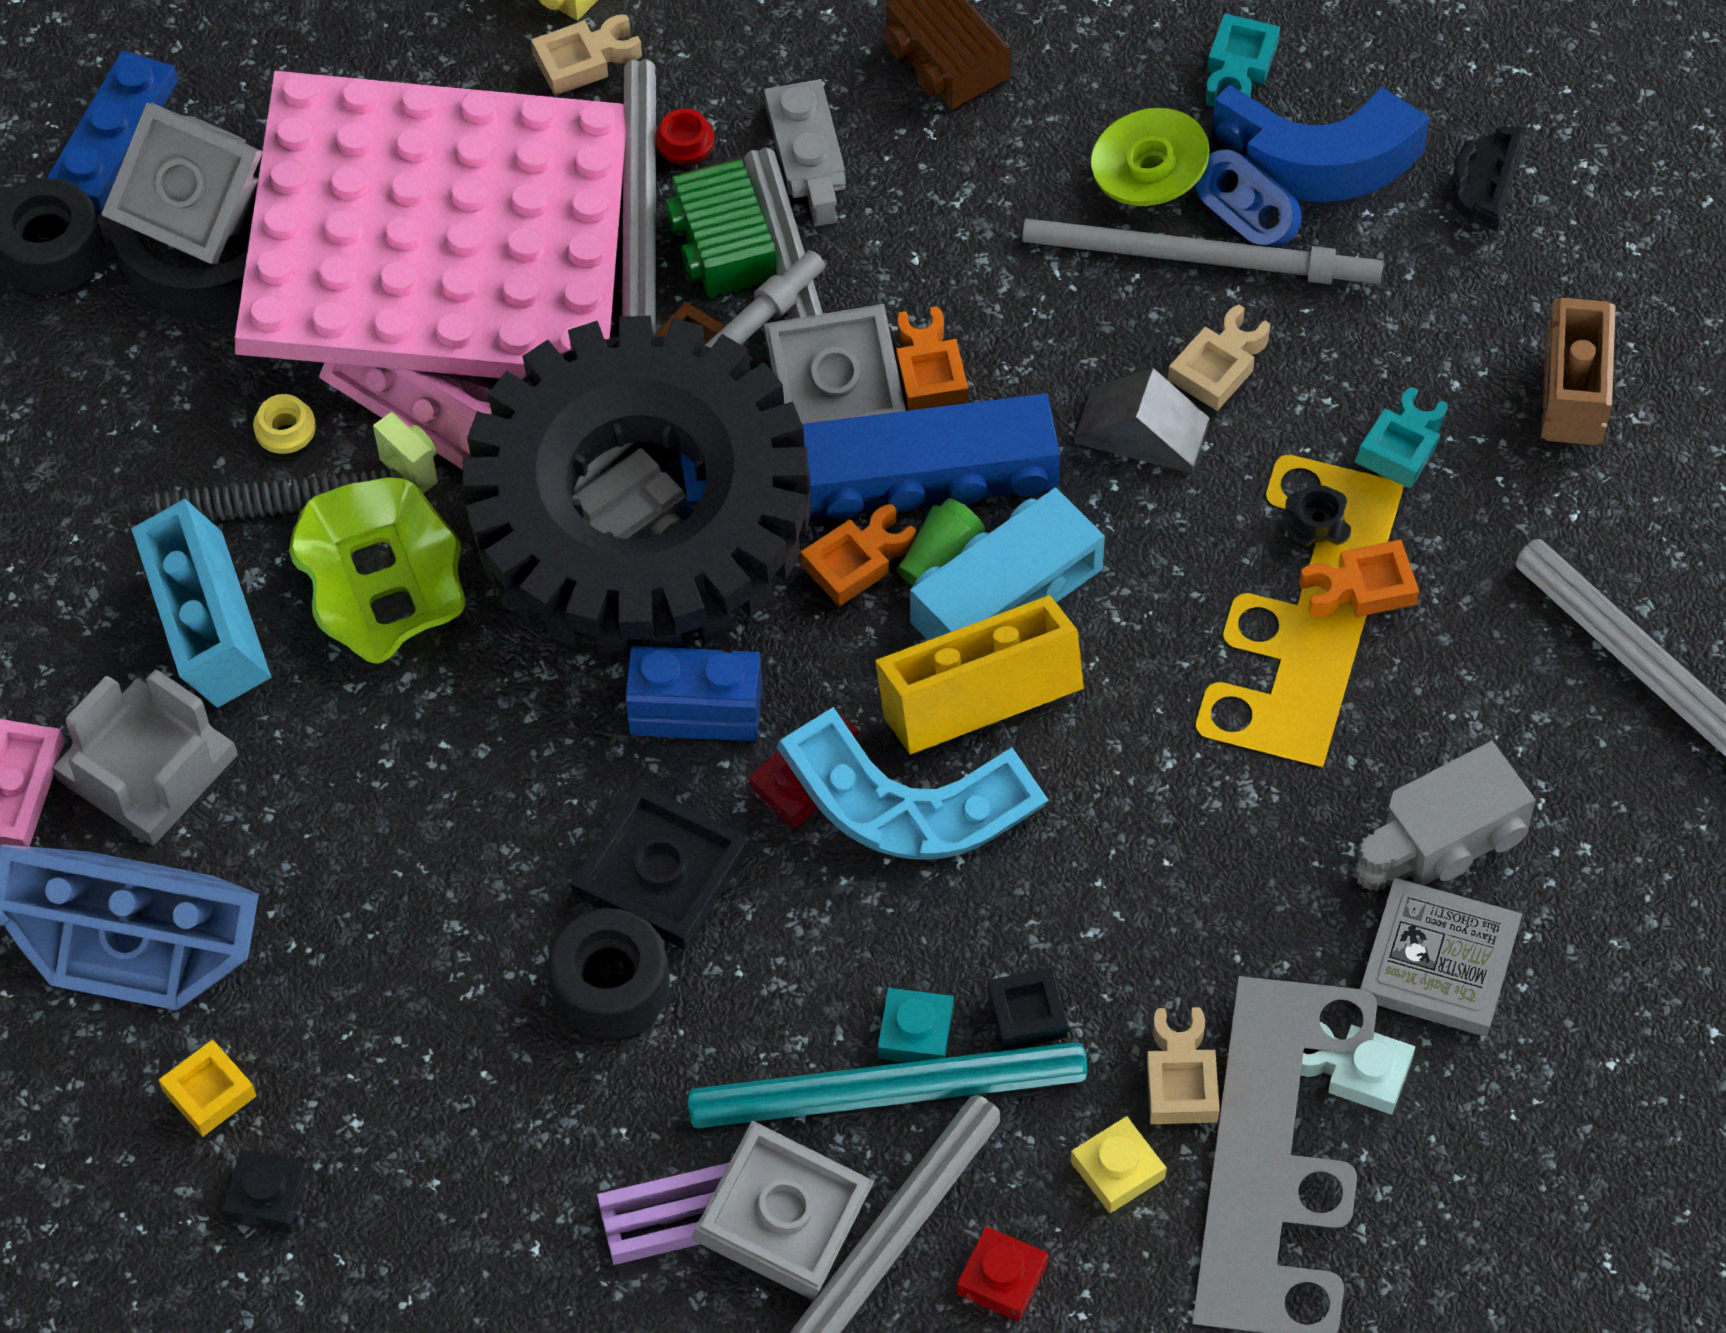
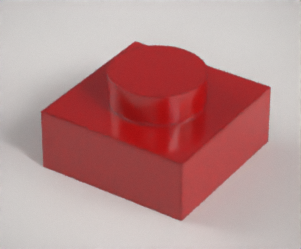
M986 1226L957 1283V1295L1020 1322L1048 1265L1049 1253Z

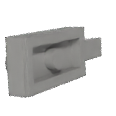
M822 79L764 89L765 106L787 194H792L793 198L807 197L814 227L837 223L835 211L837 201L834 191L846 189L845 167Z

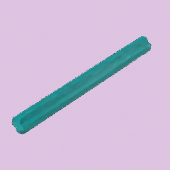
M1078 1042L693 1088L688 1092L687 1099L692 1126L695 1128H706L1076 1083L1086 1079L1088 1068L1083 1045Z

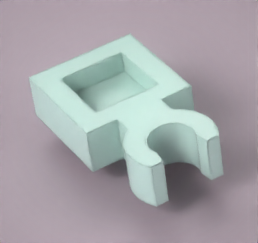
M1320 1022L1323 1031L1328 1036L1335 1038L1332 1031ZM1351 1025L1346 1039L1355 1036L1361 1028ZM1374 1032L1373 1040L1361 1043L1356 1048L1354 1054L1319 1050L1314 1054L1303 1053L1301 1076L1312 1077L1323 1072L1332 1075L1328 1093L1392 1115L1410 1068L1415 1046Z

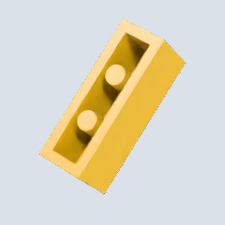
M1050 595L875 660L884 719L910 755L1084 689L1078 630Z

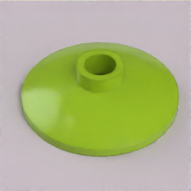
M1168 108L1143 109L1123 116L1112 123L1101 134L1092 151V172L1100 189L1118 202L1134 206L1162 204L1181 196L1199 181L1209 162V143L1201 125L1189 115Z

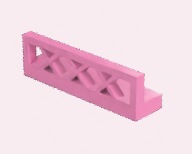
M324 363L319 375L320 379L381 418L392 411L409 428L413 425L419 426L432 440L437 454L462 470L463 458H471L467 436L477 411L490 415L492 413L487 394L492 389V386L476 376Z

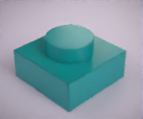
M888 987L878 1044V1059L915 1062L946 1058L954 1010V996Z

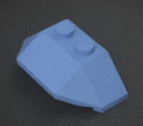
M15 845L0 846V925L6 927L19 948L50 986L179 1010L248 960L259 894L212 875L94 852Z

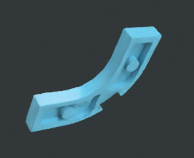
M834 707L787 735L777 745V749L813 802L838 829L864 846L895 857L930 860L966 853L993 840L1043 808L1048 802L1047 797L1012 747L961 780L941 788L918 789L902 785L887 778L869 760Z

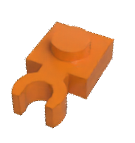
M938 306L930 307V326L924 329H917L910 325L907 311L899 312L898 338L904 347L896 348V362L908 411L968 402V385L957 339L942 341L944 337V317Z
M887 504L878 508L873 513L870 519V526L861 531L849 519L800 552L801 566L840 607L889 574V560L886 556L900 557L906 555L916 538V529L911 525L898 534L886 532L885 529L896 523V508L893 504Z
M1401 539L1341 551L1339 568L1337 569L1322 563L1310 564L1301 569L1299 580L1301 589L1318 586L1327 591L1325 594L1310 597L1308 611L1311 617L1329 616L1339 608L1340 604L1351 602L1356 617L1417 605L1419 589Z

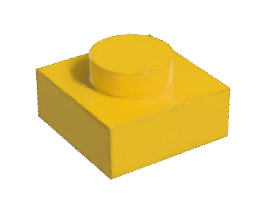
M213 1039L159 1079L162 1091L202 1137L256 1097L253 1084Z

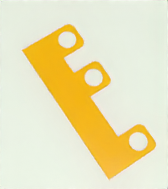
M1284 455L1276 461L1266 492L1267 500L1273 506L1285 509L1288 497L1281 489V480L1288 471L1298 468L1312 471L1318 476L1322 486L1337 490L1347 498L1344 521L1351 527L1350 538L1341 545L1332 544L1330 541L1316 542L1310 564L1322 563L1337 569L1339 568L1341 551L1388 542L1404 488L1403 485L1389 478L1294 455ZM1318 586L1302 589L1298 605L1250 593L1238 595L1233 600L1223 632L1224 640L1234 648L1281 659L1271 694L1223 682L1211 684L1205 691L1196 720L1197 731L1209 739L1323 767L1367 615L1356 617L1351 602L1340 604L1339 608L1329 616L1311 617L1308 611L1310 597L1327 593L1324 588ZM1255 607L1270 610L1279 621L1277 634L1272 639L1264 642H1255L1247 639L1242 635L1238 627V621L1242 613ZM1224 697L1240 698L1250 706L1252 720L1241 731H1224L1218 728L1211 718L1213 705Z

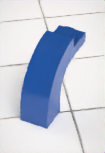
M1229 84L1215 98L1212 136L1218 139L1227 150L1240 153L1253 161L1292 194L1296 200L1332 202L1356 198L1374 192L1390 184L1406 172L1424 154L1430 117L1381 87L1350 117L1326 125H1305L1282 118Z

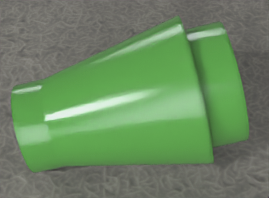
M947 498L941 506H932L908 553L896 568L898 574L913 587L916 580L925 571L935 566L941 568L960 555L963 548L972 538L985 532L983 523L969 508L954 499Z

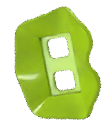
M387 477L347 484L313 497L300 511L298 521L291 536L289 551L292 563L298 570L306 572L312 579L313 617L319 628L328 636L348 646L366 661L374 664L383 663L407 639L428 628L445 624L463 612L465 596L458 574V563L461 553L460 539L435 511L420 487L413 482L403 478ZM381 542L390 545L396 559L393 566L368 575H361L357 572L351 558L353 552ZM400 591L407 592L410 595L416 609L412 616L385 625L376 621L371 608L374 600Z

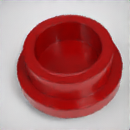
M677 109L668 113L658 126L655 134L656 148L659 154L670 163L692 165L704 160L713 150L714 131L701 113L692 109Z

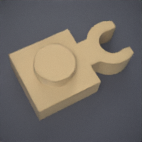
M616 15L607 19L602 24L601 29L591 32L586 22L582 21L531 39L533 56L554 96L608 77V62L626 64L629 60H638L642 56L641 41L638 36L625 41L617 40L630 35V24L627 15Z
M1236 305L1227 312L1224 318L1223 332L1220 335L1204 327L1169 366L1168 381L1216 411L1223 406L1253 372L1255 357L1252 355L1261 352L1269 340L1270 323L1265 320L1252 332H1244L1239 329L1244 321L1245 308L1241 305Z
M1200 1007L1192 1008L1190 1028L1184 1032H1175L1166 1023V1009L1157 1008L1154 1016L1153 1037L1158 1047L1163 1051H1148L1147 1054L1150 1124L1218 1123L1220 1109L1215 1050H1196L1202 1043L1204 1036L1205 1017Z

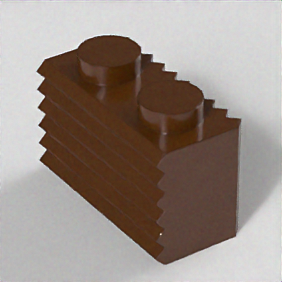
M889 0L886 3V27L883 29V36L889 50L898 59L906 57L908 63L913 64L918 80L925 92L931 97L939 94L942 102H946L948 109H954L1010 78V47L968 0Z

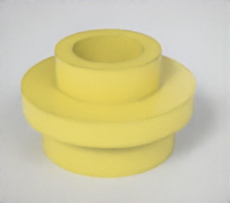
M279 394L268 398L262 403L254 418L253 427L256 439L263 448L270 452L287 454L302 449L312 440L316 430L314 414L307 404L293 395ZM292 425L291 428L277 430L281 426Z

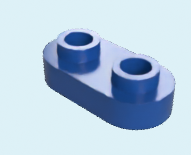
M1219 150L1209 155L1207 168L1195 184L1200 199L1243 237L1254 244L1279 248L1289 243L1296 236L1302 219L1301 209L1295 197L1244 155L1231 150ZM1236 173L1238 185L1234 191L1227 193L1226 181L1232 174ZM1278 209L1280 221L1274 228L1270 229L1267 224L1268 215L1273 210Z

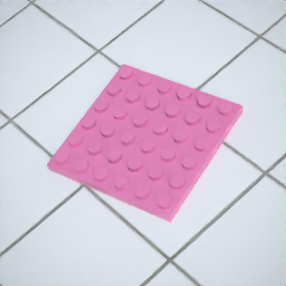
M274 71L235 334V354L501 378L507 370L522 380L526 376L522 356L547 339L560 354L571 350L568 330L597 320L604 339H610L626 137L624 104Z

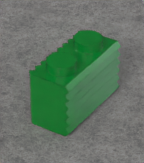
M741 158L672 176L674 197L665 199L668 220L674 234L685 233L688 244L682 245L681 248L686 271L690 280L701 278L707 297L714 299L719 294L726 296L730 291L737 293L742 288L749 290L753 285L760 287L772 275H776L774 243L771 240L767 224L764 221Z

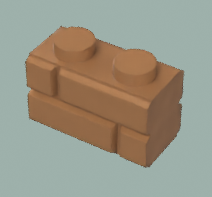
M1562 297L1553 300L1545 340L1541 438L1547 441L1588 445L1604 442L1607 423L1612 409L1616 305L1607 301Z

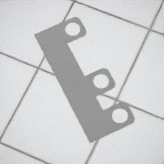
M1239 976L1192 1324L1260 1333L1338 1332L1344 1293L1342 1279L1330 1271L1277 1265L1282 1222L1340 1228L1348 1224L1352 1218L1357 1174L1354 1167L1344 1161L1291 1155L1304 1048L1354 1054L1356 1048L1361 1043L1373 1040L1377 1001L1371 992L1355 988ZM1335 1000H1348L1356 1004L1363 1014L1361 1030L1355 1036L1341 1040L1328 1036L1320 1025L1321 1011L1328 1003ZM1314 1172H1327L1339 1180L1342 1185L1343 1196L1335 1209L1326 1213H1315L1304 1207L1299 1199L1298 1189L1301 1181L1307 1175ZM1303 1282H1311L1321 1286L1328 1294L1330 1300L1327 1315L1321 1321L1311 1325H1304L1294 1321L1285 1309V1297L1288 1291L1293 1286Z

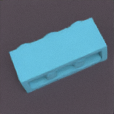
M1055 487L1038 500L1032 498L1023 502L1015 509L1007 522L991 533L983 532L976 535L966 544L960 555L943 567L935 566L925 571L916 580L913 588L910 589V623L927 640H931L1048 595L1057 603L1103 570L1105 536Z
M186 499L179 501L133 527L132 532L179 677L217 708L272 678L222 531Z

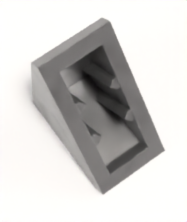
M1151 368L1091 388L1074 436V443L1193 474L1209 426V417L1160 373Z

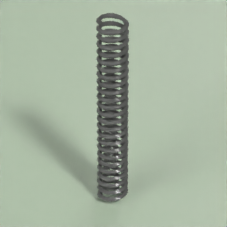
M391 468L389 477L397 478L395 469ZM383 469L380 471V479L387 478L386 471ZM372 470L370 472V480L377 479V474ZM362 471L360 473V482L368 481L366 473ZM354 472L350 474V484L358 482L357 475ZM344 473L340 475V487L348 484L347 476ZM334 474L330 477L331 490L339 487L337 476ZM322 475L320 478L321 494L329 491L327 477ZM303 476L301 479V498L298 482L295 478L291 480L290 498L288 482L283 479L281 481V500L278 483L273 480L271 482V504L268 483L263 481L261 483V504L258 484L253 482L251 485V505L248 485L244 482L242 485L241 506L238 486L234 483L232 486L231 506L228 487L224 484L222 487L221 507L219 491L214 485L212 488L213 510L211 508L208 488L204 487L202 489V512L198 489L194 488L192 490L193 506L212 522H215L218 517L225 521L227 516L235 520L237 515L244 519L247 513L251 518H254L257 512L263 518L267 511L272 517L277 511L283 516L287 510L293 515L296 509L300 512L313 497L320 494L317 478L313 476L311 478L310 497L308 482ZM176 489L172 492L173 505L180 501L179 492ZM184 489L182 491L183 499L190 503L189 492L187 489ZM166 490L162 493L163 510L170 507L169 493ZM155 491L153 493L155 513L158 514L162 511L159 494Z

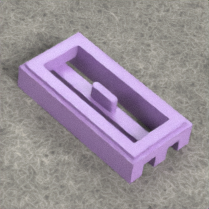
M729 1163L597 1194L613 1265L699 1245V1243L691 1240L698 1222L625 1240L621 1239L620 1233L656 1224H671L683 1221L686 1217L702 1214L714 1192L629 1213L616 1214L714 1191Z

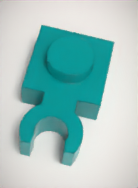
M1224 13L1208 58L1207 72L1212 74L1207 81V106L1214 107L1215 98L1229 84L1250 98L1251 83L1264 85L1279 43L1280 26Z
M1413 387L1403 393L1397 413L1386 408L1383 410L1360 445L1355 463L1410 489L1435 452L1441 435L1437 432L1442 426L1447 411V403L1440 401L1436 408L1430 412L1417 409L1414 406L1418 389Z

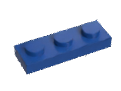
M122 50L47 178L62 179L79 186L91 198L94 209L102 212L146 103H154L163 107L177 84L178 78L175 66Z

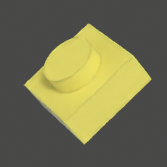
M1127 1116L1071 1151L1072 1165L1109 1213H1112L1158 1184L1166 1176V1166Z

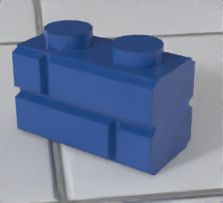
M631 647L626 690V707L630 735L758 741L762 699L760 652L732 651L731 653H726L723 650Z

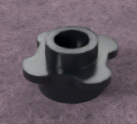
M1322 485L1310 486L1301 492H1294L1286 499L1285 509L1292 515L1293 526L1289 531L1290 540L1300 547H1307L1312 542L1330 541L1332 544L1341 545L1348 541L1351 535V527L1344 521V512L1347 506L1345 495ZM1320 516L1323 517L1324 520L1321 522H1317L1313 520L1312 517Z

